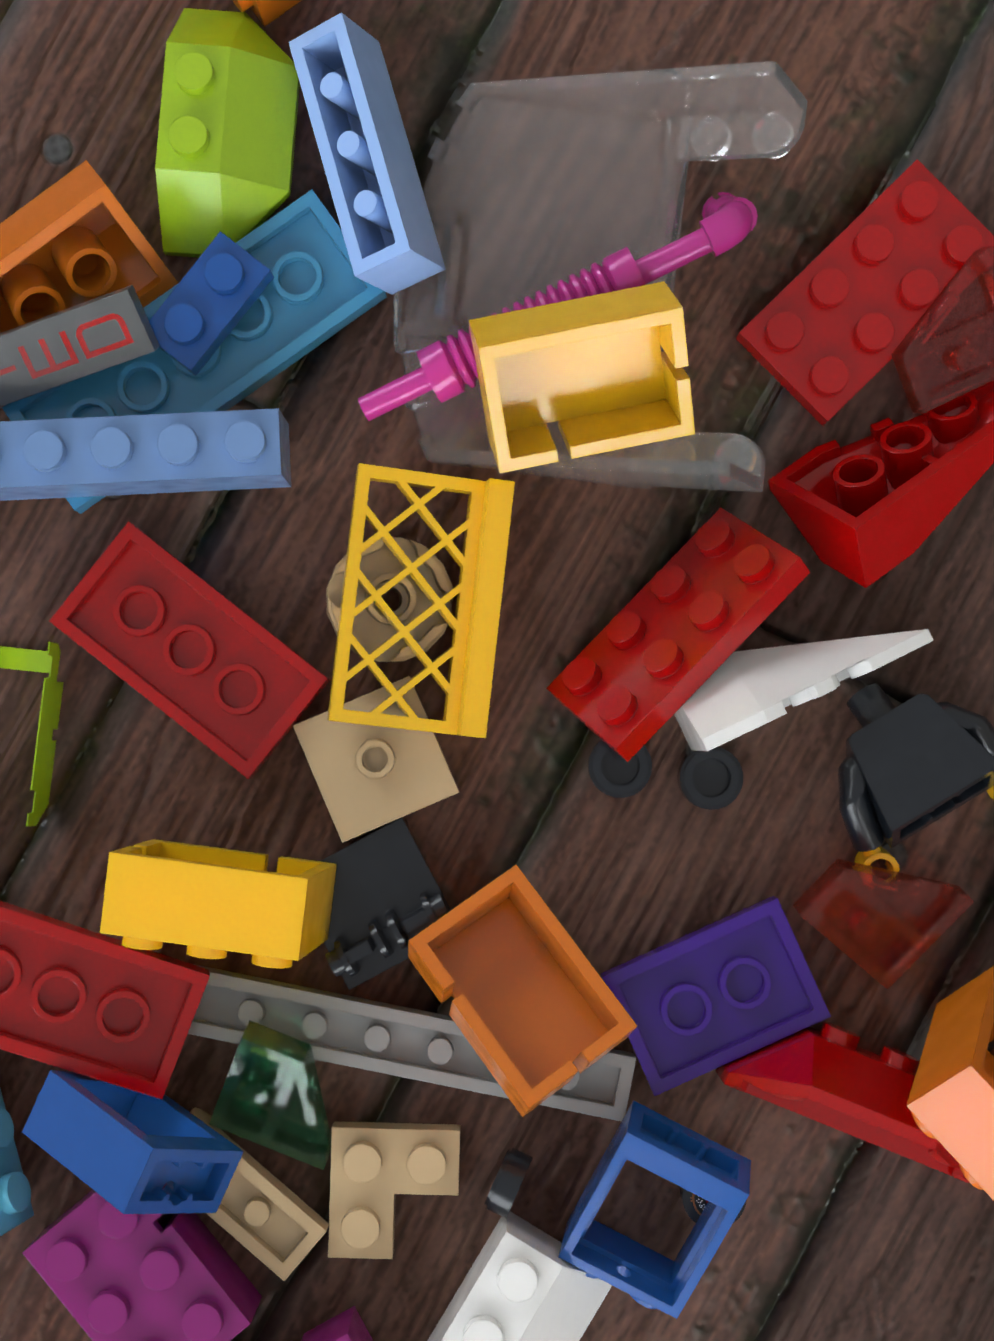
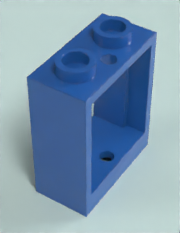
M50 1070L22 1131L28 1138L123 1214L216 1213L244 1152L165 1094L163 1099H159L68 1071Z
M633 1100L566 1223L558 1258L585 1271L586 1277L599 1278L630 1294L640 1305L650 1309H659L677 1319L750 1194L751 1160ZM626 1160L708 1201L674 1261L594 1220Z

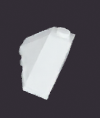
M923 629L735 651L674 715L691 751H709L787 714L785 707L791 704L794 707L819 698L837 689L841 685L840 681L849 677L854 679L874 671L934 640L929 630Z

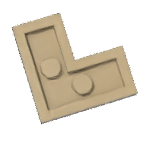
M334 1121L331 1135L328 1258L393 1259L396 1194L458 1196L461 1125Z

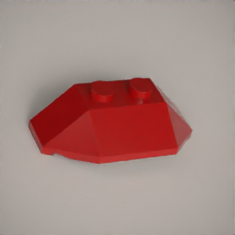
M824 1022L821 1031L807 1027L716 1068V1073L724 1085L969 1183L956 1159L937 1139L930 1138L921 1131L911 1111L907 1108V1102L920 1060L906 1053L884 1046L881 1055L858 1047L861 1037L837 1025Z

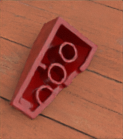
M994 374L928 401L926 413L894 425L888 417L871 424V435L840 448V445L834 439L817 446L768 480L770 491L824 564L867 588L911 556L994 463Z

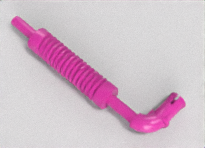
M719 192L717 193L719 196L717 200L711 196L705 202L702 211L703 220L699 221L700 229L637 260H634L628 247H625L603 258L602 267L595 262L591 264V272L583 268L580 270V277L571 274L569 275L568 283L563 279L559 280L557 289L551 284L546 286V295L538 290L535 292V300L529 296L524 297V306L518 301L514 302L513 311L646 285L710 252L714 257H717L742 242L749 232L753 230L758 217L756 207L744 197H735L731 193ZM507 307L502 308V313L511 312ZM470 326L468 333L463 329L458 330V338L452 334L448 335L447 344L438 340L416 351L422 367L358 398L359 405L367 420L371 421L431 390L434 391L439 401L443 403L465 392L466 384L471 388L475 387L478 373Z

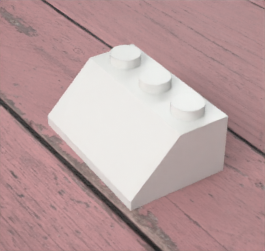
M510 1211L507 1219L504 1217L500 1218L427 1341H580L612 1285L599 1278L586 1277L585 1271L558 1258L562 1244L560 1241Z

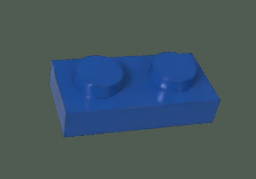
M220 231L149 320L160 345L159 348L196 376L273 280L274 276L271 270Z

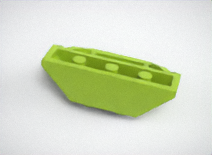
M184 8L166 41L155 165L162 246L165 255L199 258L220 231L236 243L262 225L291 195L300 82L294 62L246 12Z

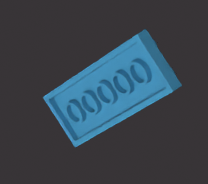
M311 189L236 242L241 248L269 268L274 278L196 376L158 347L152 353L9 403L2 407V409L11 421L227 411L387 298L385 291L354 276L342 230L313 189ZM177 285L143 308L148 320L152 318ZM106 496L71 497L66 499L74 511L82 514Z

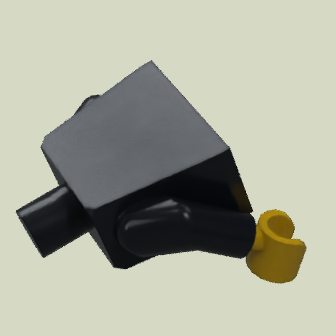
M878 683L862 688L848 700L846 705L863 728L853 733L846 740L847 757L838 768L839 810L853 848L859 851L854 861L855 870L867 885L873 887L868 869L875 860L885 859L887 870L893 878L899 874L900 868L897 860L885 848L880 846L883 844L884 838L890 848H893L985 791L994 800V727L985 716L947 701L936 703L925 693L917 694L895 708Z

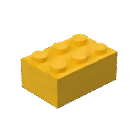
M665 281L469 320L488 437L499 473L559 462L556 446L546 424L556 421L571 459L695 434L690 378L683 369V367L689 366L683 307Z
M156 839L141 842L134 846L109 852L100 933L123 936L122 945L132 949L158 950L162 948L163 942L187 945L186 954L196 958L224 959L227 957V952L230 951L252 954V964L276 969L292 967L293 960H301L328 940L337 864L281 856L278 857L277 872H268V854Z

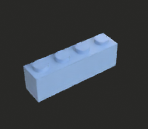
M341 12L288 43L354 276L393 295L446 270L380 43Z

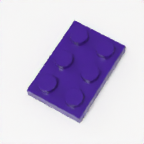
M775 896L769 897L600 973L603 981L637 1025V1028L628 1038L654 1096L831 1017L781 904Z

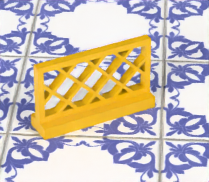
M362 463L357 465L327 721L486 738L515 481L494 478L482 481ZM370 481L396 484L411 506L386 526H383L367 505ZM410 486L432 490L419 499ZM441 491L469 494L466 521L447 535L425 504ZM416 511L439 542L414 562H411L389 532ZM366 519L376 533L363 543ZM464 532L461 553L452 540ZM379 539H382L404 569L376 590L360 570L361 553ZM444 547L460 567L459 584L439 598L417 568ZM407 575H410L432 605L404 626L381 596ZM359 582L369 597L355 607ZM457 595L454 617L445 604ZM374 602L397 632L368 654L352 634L354 617ZM435 611H438L453 630L452 645L438 658L431 661L409 632ZM402 638L425 668L396 690L374 660ZM350 647H352L362 660L348 670ZM450 658L448 679L446 680L438 670V667ZM367 666L390 696L370 712L343 709L346 682ZM429 674H431L446 694L443 721L418 718L402 697ZM395 702L406 716L381 713Z

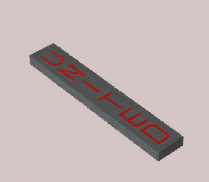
M133 285L0 333V407L156 351L160 345Z

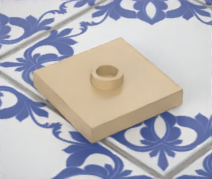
M411 676L392 683V685L397 690L409 681ZM414 686L402 697L418 718L429 719ZM382 687L344 703L343 709L370 712L390 695ZM395 702L381 713L406 716ZM328 711L293 725L342 843L460 792L437 737L433 732L327 721Z

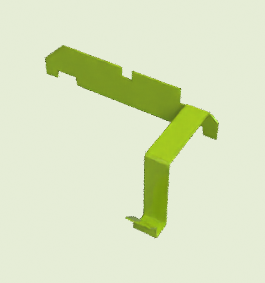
M48 642L47 651L0 646V668L49 673V677L44 678L30 788V790L34 791L32 812L27 814L26 827L38 824L49 804L57 741L52 740L53 729L58 730L64 682L57 681L61 650L59 643Z

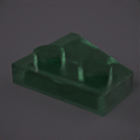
M249 1020L209 1124L324 1170L331 1152V1134L311 1044Z

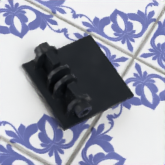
M402 817L321 860V862L337 864L328 940L324 942L329 952L325 956L335 976L341 975L349 990L408 959V941L451 911Z

